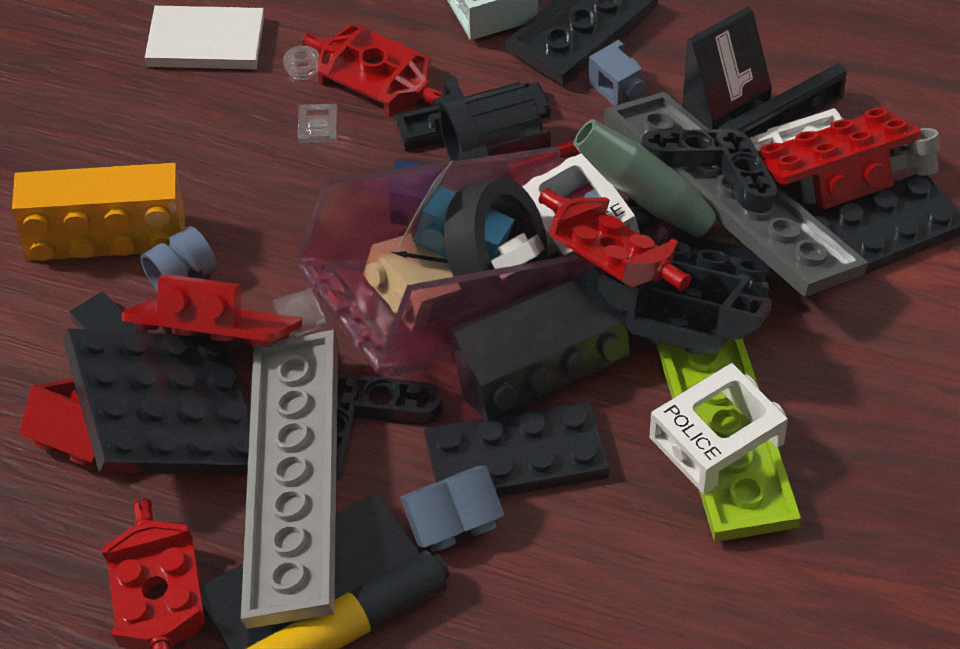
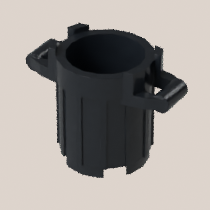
M450 75L443 79L442 97L433 100L434 106L439 105L438 113L433 114L432 119L435 131H441L449 161L454 172L459 177L456 180L459 186L474 181L481 183L496 180L498 174L494 169L506 166L505 160L551 147V132L541 133L542 121L540 115L546 114V109L535 86L529 87V83L521 84L516 82L464 97L456 77Z

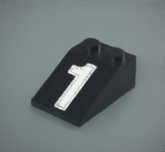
M746 7L687 39L682 107L708 129H718L719 126L771 99L772 86L754 12L751 8Z

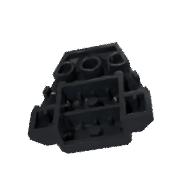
M688 234L675 238L678 243L671 262L673 266L691 276V281L685 290L682 289L680 291L663 279L657 282L651 280L631 288L606 271L598 278V290L612 308L622 310L626 327L631 334L642 336L646 341L653 344L669 343L681 346L687 352L697 355L714 354L731 338L740 339L757 330L771 311L772 302L771 298H767L769 284L765 282L766 267L763 260L750 249L701 237L696 238Z

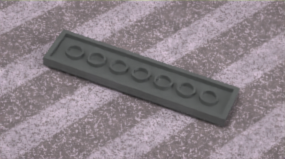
M665 92L606 108L603 122L607 126L637 141L640 145L643 135L648 131L708 129ZM719 166L671 167L684 177L716 213L715 220L724 226L742 244L747 246L804 297L865 275L868 262L778 186L772 209L764 213H755L746 210L738 203Z

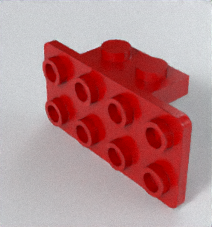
M873 108L866 111L864 116L852 120H837L832 122L828 128L819 131H804L797 134L795 139L783 143L765 144L757 152L772 179L780 184H789L812 176L816 205L822 209H827L894 186L889 150L919 140L921 138V130L885 108Z
M169 274L158 277L157 298L122 311V321L134 323V328L139 330H156L160 326L172 328L173 334L182 336L195 335L197 332L210 333V339L231 341L235 337L248 339L249 345L259 347L272 346L273 341L289 337L290 333L302 328L303 319L294 316L241 309L242 284Z

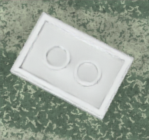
M154 6L145 53L146 67L257 69L264 24V9Z

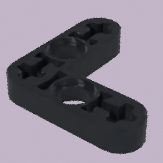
M734 129L653 130L643 135L641 145L669 167L719 166L738 203L743 208L755 213H764L772 209L777 186L751 139L743 132Z
M339 373L337 396L339 391H346L347 393H344L342 396L341 408L337 407V422L344 425V429L337 434L336 481L342 477L345 471L356 418L427 425L435 422L442 413L440 390L435 385L427 382ZM378 393H387L393 397V400L386 405H377L371 402V398ZM400 397H406L404 399L405 406H401ZM421 400H429L425 407L417 406L420 405Z

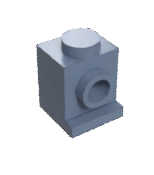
M617 40L589 56V84L614 106L636 100L644 93L646 83L641 80L642 68L635 59L629 58L623 53L622 42Z

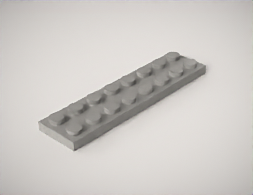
M334 330L273 341L272 346H254L241 620L246 629L334 614L338 339Z

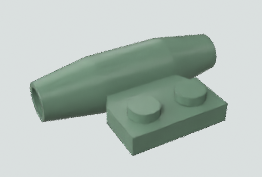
M594 119L589 120L579 130L573 143L578 151L609 183L653 216L696 238L703 236L712 227L716 219V213L684 177L637 141Z

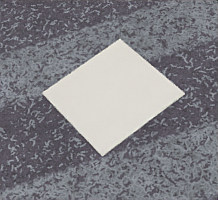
M451 163L433 182L398 247L418 224L423 209L433 197Z

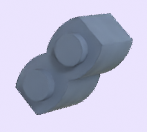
M487 466L471 468L400 497L417 545L420 547L430 546L432 552L456 544L454 536L464 531L470 530L472 536L490 531L497 527L494 520L504 516Z

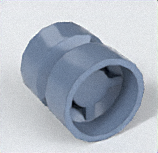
M187 226L169 237L170 245L167 246L164 243H160L141 254L140 257L143 270L157 291L158 277L164 274L203 279L217 269L216 258L211 247L202 234L192 226Z

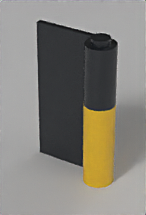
M375 492L336 513L333 615L246 629L241 620L243 564L200 586L203 609L228 649H340L446 590V579L450 577V572L439 554L433 556L426 550L421 553L418 552L378 492Z

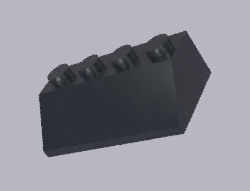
M593 266L450 329L463 400L487 421L631 356L624 317L619 309L610 306L597 288L598 278L601 276L598 269Z

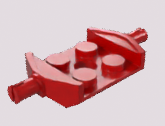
M348 25L336 36H330L327 40L310 32L302 40L303 47L320 54L317 67L318 84L323 86L328 79H331L384 104L385 115L389 117L418 102L424 101L434 106L433 100L442 97L441 92L429 87L431 59L429 56L360 25ZM377 59L382 60L381 62L376 64L366 63V61H375Z
M545 188L541 192L538 199L539 203L556 212L549 236L608 272L622 283L633 288L651 280L657 282L663 279L680 291L682 289L685 290L689 285L691 276L671 263L678 243L675 239L657 246L651 238L640 235L623 225L619 218L607 215L610 200L606 197L565 199L550 188Z
M141 498L142 505H140L138 499L133 502L136 524L101 548L102 554L108 563L115 628L111 629V634L117 644L126 649H173L176 643L196 635L205 623L193 536L185 524L153 521L152 501L148 498ZM158 585L168 586L162 597L154 600L147 599L149 592Z

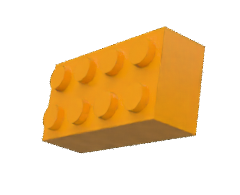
M176 163L18 172L14 174L12 211L26 261L143 254L160 243H164L167 246L170 245L169 237L185 228V212Z

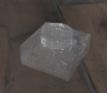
M337 104L299 105L297 132L299 143L337 142Z
M311 288L273 300L276 314L303 319L302 328L290 333V336L287 338L297 337L326 327L325 316Z

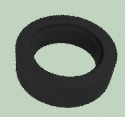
M506 178L476 183L461 188L454 195L448 206L444 225V243L447 260L460 289L470 300L485 307L509 304L538 291L546 273L548 249L544 224L532 197L520 184ZM489 207L515 219L507 241L522 233H525L527 239L538 234L545 247L536 257L506 272L503 279L493 267L485 243V219Z

